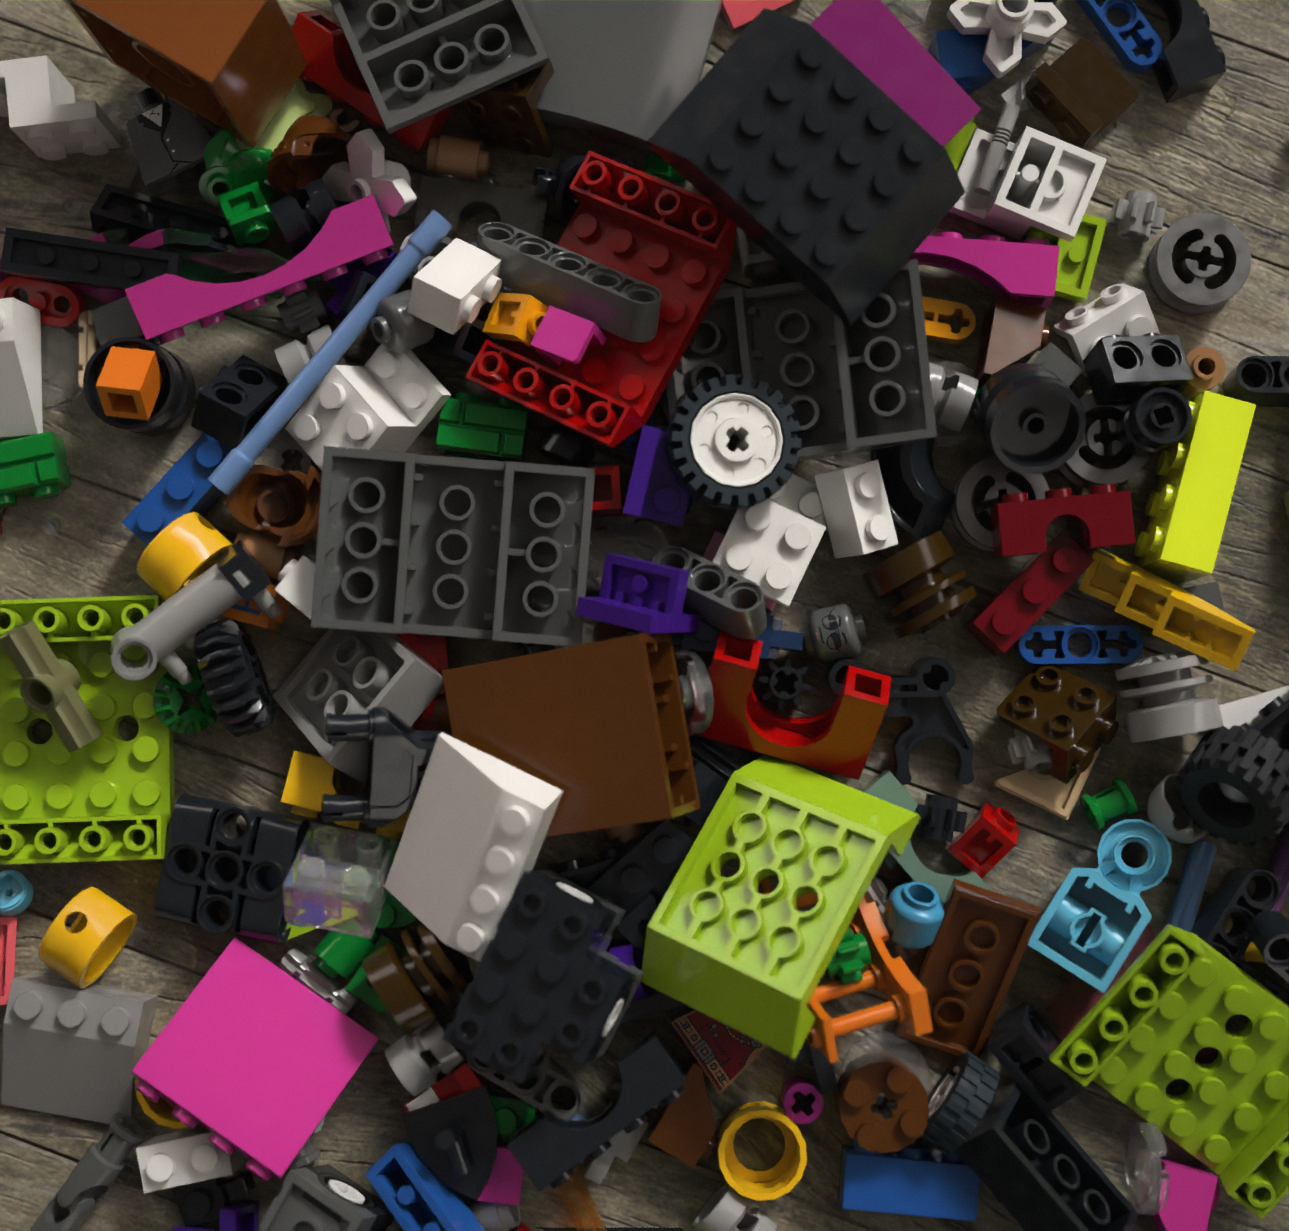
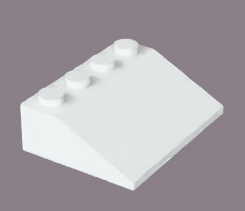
M441 732L437 737L384 887L445 945L480 962L490 940L494 939L498 931L497 926L510 900L515 897L519 889L518 884L524 872L533 870L563 790Z

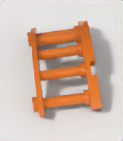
M769 876L762 879L759 883V894L765 895L773 892ZM810 892L802 895L797 902V909L816 904L818 902V894ZM864 897L847 929L851 928L853 934L861 933L866 939L871 955V964L868 966V970L861 972L862 980L843 986L840 978L817 985L806 1006L816 1017L807 1035L808 1043L812 1049L819 1048L829 1063L839 1061L835 1042L836 1037L894 1019L898 1023L904 1022L916 1037L933 1032L926 989L914 977L901 956L892 959L884 944V941L889 940V933L875 901L866 903ZM870 988H874L876 991L883 990L888 999V1002L833 1019L821 1006V1003Z

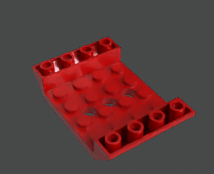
M589 151L569 186V189L579 201V205L557 245L658 288L662 293L657 336L648 342H633L599 328L607 337L604 346L589 342L578 364L562 360L560 366L545 361L536 351L521 342L505 340L502 346L486 339L465 378L613 448L645 425L729 271L737 225L706 197Z

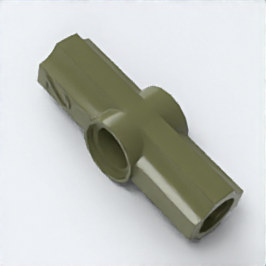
M33 619L18 625L0 636V643L24 680L20 687L23 701L33 711L41 714L45 713L68 752L78 750L97 739L102 734V731L77 692L81 685V677L78 670L67 660L56 658Z

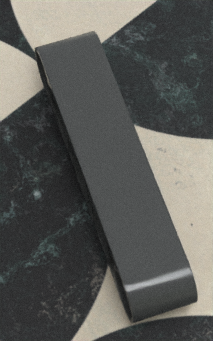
M487 222L478 227L477 248L502 259L498 278L502 279L503 286L522 294H529L544 304L592 321L599 328L629 341L648 342L657 336L662 293L658 288L509 224Z

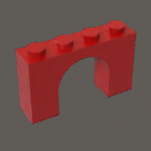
M720 630L691 734L859 780L888 707L892 677L849 665L838 696L829 709L819 715L808 718L783 716L764 706L753 691L752 684L758 668L763 641L756 639L742 640Z

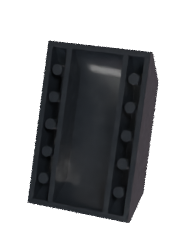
M766 8L760 12L646 143L848 326L853 325L965 193L947 150L809 23Z

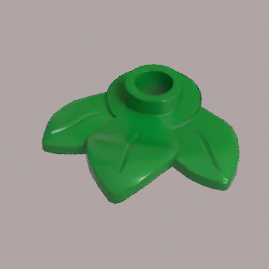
M227 128L218 132L207 143L203 151L206 169L201 173L198 182L202 198L212 206L221 207L217 198L218 195L257 182L266 203H268L275 196L272 188L264 182L266 180L267 160L273 151L265 148L239 151L236 138L230 129ZM217 182H224L228 185V189L223 193L214 191L212 187Z

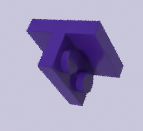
M643 425L622 512L683 526L690 492L686 488L682 489L677 482V475L675 472H671L669 467L670 459L669 456H666L665 449L667 444L666 432L660 431L659 428Z
M606 553L599 597H578L576 615L649 634L698 632L700 614L683 610L689 577L688 570L614 553Z

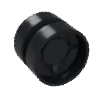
M120 337L102 345L89 359L83 378L86 400L92 411L102 421L111 426L141 435L157 436L173 431L187 419L193 408L191 403L196 392V386L188 365L175 353L142 338ZM111 346L155 351L163 383L149 421L105 416L96 383Z

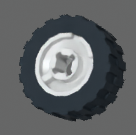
M969 1051L961 1053L945 1070L928 1095L929 1114L927 1127L919 1138L946 1156L954 1153L966 1141L984 1116L997 1090L998 1081L1000 1080L999 1072Z

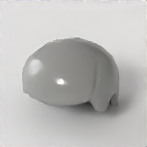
M1167 774L1148 797V819L1150 823L1154 824L1165 834L1166 838L1174 842L1191 844L1200 841L1207 834L1208 830L1205 828L1200 829L1194 823V818L1186 815L1183 811L1182 806L1184 803L1177 800L1175 793L1178 790L1175 786V778L1178 774Z

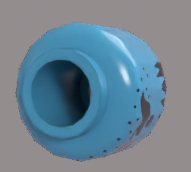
M910 882L897 886L890 893L882 916L884 925L889 933V938L898 946L906 949H921L930 946L945 916L944 903L937 891L926 883Z

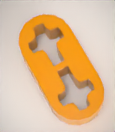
M922 296L924 317L931 318V321L925 320L927 341L957 345L964 342L972 334L976 326V317L973 310L967 305ZM953 314L959 315V322L966 324V327H961L958 333L951 332V325L938 322V320L948 321Z

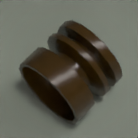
M942 530L911 545L861 575L875 600L894 594L899 602L884 614L887 621L902 612H905L910 620L893 630L897 639L908 635L924 633L960 613L965 605L978 595L973 585L956 595L950 585L967 576L965 570L945 576L940 569L955 556Z
M420 920L415 922L420 936L409 927L401 932L407 953L404 954L395 945L387 942L362 960L365 973L383 1004L396 1021L413 1036H417L440 1019L441 1015L435 1000L436 996L454 1009L460 1003L456 988L464 995L469 983L474 980L465 954L445 945Z

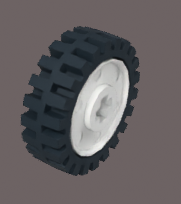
M735 374L720 378L715 377L704 382L688 393L680 402L667 427V444L665 449L666 456H669L670 459L669 467L671 472H675L678 477L677 482L682 489L686 488L690 492L689 495L696 500L700 499L705 502V505L713 508L721 507L726 510L742 509L767 500L788 482L792 476L791 472L797 466L799 460L797 452L801 449V439H798L797 433L800 431L798 420H793L792 414L794 410L790 404H784L781 400L784 396L778 390L773 392L768 388L770 384L763 380L756 382L752 376L742 375L735 377ZM734 434L739 438V442L736 445L737 448L731 451L727 448L726 444L730 440L729 437Z

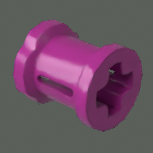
M794 1076L783 1084L780 1101L786 1115L792 1121L799 1124H808L815 1121L823 1109V1099L816 1085L810 1079ZM798 1091L804 1096L808 1095L809 1105L805 1108L795 1104L793 1095Z

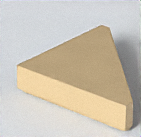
M1101 748L1094 753L1089 767L1082 773L1078 771L1067 785L1053 778L1052 768L1035 773L1026 772V769L995 779L992 786L1068 821Z

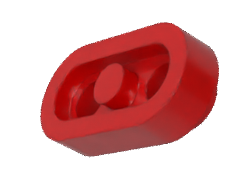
M19 275L8 277L0 283V299L14 297L39 309L41 324L65 327L77 322L81 312L85 311L84 296L71 283L49 282L44 279ZM21 288L28 293V302H24L20 298L19 291ZM61 296H64L69 300V310H66L61 306Z

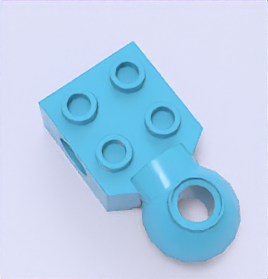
M1124 819L1109 827L1102 835L1097 848L1099 864L1097 869H1071L1034 928L1028 942L1030 947L1102 993L1106 992L1152 918L1139 894L1141 891L1157 886L1167 876L1172 863L1171 846L1165 834L1154 824L1141 819ZM1138 843L1145 848L1147 859L1141 867L1132 868L1123 862L1121 851L1126 844Z

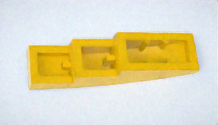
M1100 548L1094 552L1092 558L1095 561L1087 568L1078 590L1116 606L1115 612L1152 628L1153 635L1234 672L1237 671L1256 630L1212 604L1139 566Z

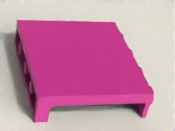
M234 937L132 1069L134 1078L138 1080L134 1088L155 1103L162 1097L174 1105L175 1108L171 1114L189 1128L194 1129L197 1123L209 1130L212 1135L208 1140L224 1153L231 1155L235 1149L249 1159L245 1167L262 1180L268 1182L270 1177L273 1176L280 1181L358 1068L370 1055L379 1038Z

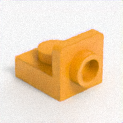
M499 292L482 332L493 339L521 342L535 351L530 344L549 307L529 294Z

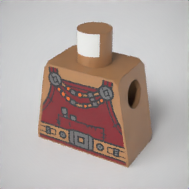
M690 1007L670 1016L671 1023L719 1093L725 1090L768 1047Z

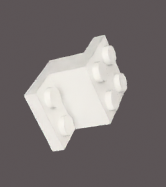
M47 55L0 61V116L9 117L10 129L38 157L45 160H62L67 157V154L83 152L87 155H103L108 153L109 149L122 148L120 131L96 101L75 103L74 88Z
M1026 126L1016 144L1009 141L991 194L985 196L978 194L974 189L993 134L977 128L957 173L965 193L949 212L1019 241L1028 228L1033 226L1071 242L1077 233L1107 159Z
M382 343L364 366L333 365L285 429L322 471L324 446L405 453L450 398L451 394L411 350L403 353H394Z
M792 474L788 482L767 500L754 506L737 509L712 562L755 582L762 588L764 597L788 608L826 529V520L817 485Z

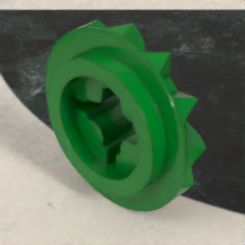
M186 665L187 670L193 675V680L189 684L182 685L167 671L159 679L153 692V707L156 716L164 726L177 733L191 734L202 732L203 729L216 722L218 714L216 710H213L212 702L209 696H207V690L202 682L201 672L197 665ZM200 687L195 699L202 710L187 707L177 714L184 700L180 696V692L175 688L192 692L195 688L198 689Z

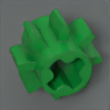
M851 928L845 931L823 974L826 978L833 976L835 980L840 978L842 986L863 979L861 970L871 964V955L866 939L861 933L853 934Z

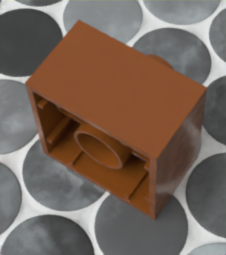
M64 0L112 64L222 130L230 129L235 138L251 148H254L308 65L277 0Z

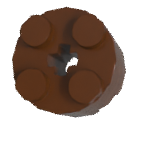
M884 1053L864 1054L847 1064L846 1070L838 1080L839 1089L834 1091L835 1110L847 1133L853 1140L870 1152L886 1153L899 1151L914 1143L918 1137L923 1135L927 1127L929 1114L928 1095L919 1077L911 1068L899 1059ZM879 1094H884L890 1100L889 1103H886L887 1107L882 1110H877L875 1106L871 1107V1104L877 1103L875 1096Z

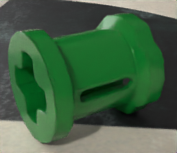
M1121 778L1112 780V786L1092 796L1085 794L1079 798L1084 814L1096 831L1103 829L1105 823L1125 813L1133 815L1138 812L1136 801L1130 789Z

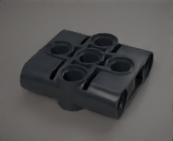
M187 794L181 795L174 806L165 856L155 899L154 910L156 917L200 927L210 934L227 933L282 946L290 935L291 927L287 930L286 928L288 920L293 921L310 837L309 820L261 810L255 806H241ZM240 815L246 821V831L243 836H240L236 829V821ZM191 850L197 857V865L194 871L188 865V855ZM231 859L236 862L238 867V874L235 879H232L227 871L228 863ZM271 867L279 875V883L275 889L267 882V872ZM222 902L229 909V919L227 922H224L219 915V907Z

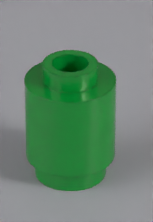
M353 914L347 919L343 918L314 948L315 952L319 955L315 963L333 979L338 974L347 978L375 947L373 942L379 934L358 914Z

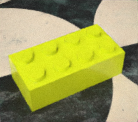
M1206 390L1190 401H1187L1192 413L1190 429L1183 438L1171 444L1168 450H1163L1156 466V474L1160 475L1157 491L1153 490L1148 498L1145 515L1150 516L1146 532L1142 531L1140 533L1134 550V555L1139 557L1137 566L1153 574L1184 583L1213 573L1256 408L1255 404Z

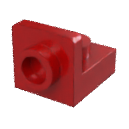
M987 801L981 807L979 815L965 828V832L960 833L950 843L948 851L967 868L976 872L982 879L1016 845L1019 834L1017 822L1006 809L1002 807L996 808Z

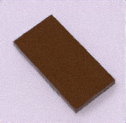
M954 879L944 902V919L933 943L926 947L915 974V978L927 992L933 1032L916 1037L904 1022L898 1023L896 1021L894 1036L959 1057L963 1052L969 1051L980 1059L1037 924L1040 909L1038 906Z

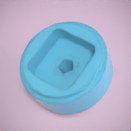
M16 870L0 872V915L15 916L20 914L30 905L33 899L34 889L32 883Z

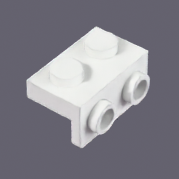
M1124 283L1107 287L1100 293V297L1085 306L1073 308L1066 313L1063 320L1053 326L1056 334L1068 340L1076 362L1083 370L1081 374L1086 377L1088 376L1083 360L1101 338L1112 334H1118L1121 337L1142 336L1148 333H1158L1160 335L1145 292Z

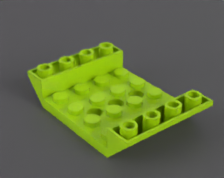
M160 595L0 600V636L18 625L33 619L56 658L67 660L78 670L81 677V685L77 692L102 731V734L97 739L70 753L53 726L51 738L44 744L38 743L32 733L34 725L42 719L47 720L49 723L50 721L45 713L41 714L33 711L23 701L20 687L24 680L0 643V865L164 859L171 817L175 806L174 731L164 726L156 716L153 707V692L157 682L167 670L158 662L153 672L141 680L122 678L112 667L110 648L113 636L120 629L126 626H133L163 603ZM130 645L121 654L128 660H138L145 655L146 650L138 645ZM127 716L135 718L139 725L137 736L130 741L122 739L118 731L119 723Z
M766 754L734 771L647 925L642 971L645 973L641 982L795 1060L816 1020V1017L806 1007L887 851L901 856L920 820L919 814ZM730 859H739L741 865L738 872L731 877H722L720 872L723 864ZM770 875L779 877L778 887L773 892L765 895L758 893V886L762 879ZM810 892L818 894L817 905L808 912L797 911V902L802 895Z
M1168 924L1053 1051L1049 1059L1085 1087L1092 1080L1217 1173L1226 1193L1260 1219H1263L1289 1192V1005L1197 935ZM1234 1015L1248 1017V1023L1241 1031H1228L1225 1029V1024ZM1213 1047L1219 1050L1217 1058L1211 1063L1201 1064L1195 1061L1196 1054L1202 1048ZM1183 1079L1189 1082L1188 1089L1181 1095H1170L1166 1092L1167 1085L1173 1080Z

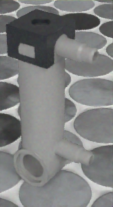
M241 540L215 558L216 564L136 624L120 629L113 636L110 644L111 662L118 675L128 680H141L149 676L155 669L156 664L160 662L173 678H176L182 685H187L193 680V675L187 670V666L174 650L241 599L247 602L252 598L258 607L265 611L270 618H276L280 615L281 608L266 588L271 584L268 573ZM130 645H138L146 650L145 655L138 660H128L121 653Z

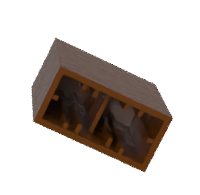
M642 633L442 671L445 690L438 693L434 704L435 720L439 731H450L453 738L563 790L545 837L670 819L701 808L671 633Z

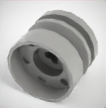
M1177 651L1141 658L1123 669L1115 670L1117 681L1137 677L1139 688L1120 691V697L1125 699H1142L1143 703L1142 708L1124 715L1130 743L1169 738L1224 726L1218 698L1196 697L1195 688L1214 681L1213 674L1192 677L1190 667L1209 664L1210 660L1195 653Z

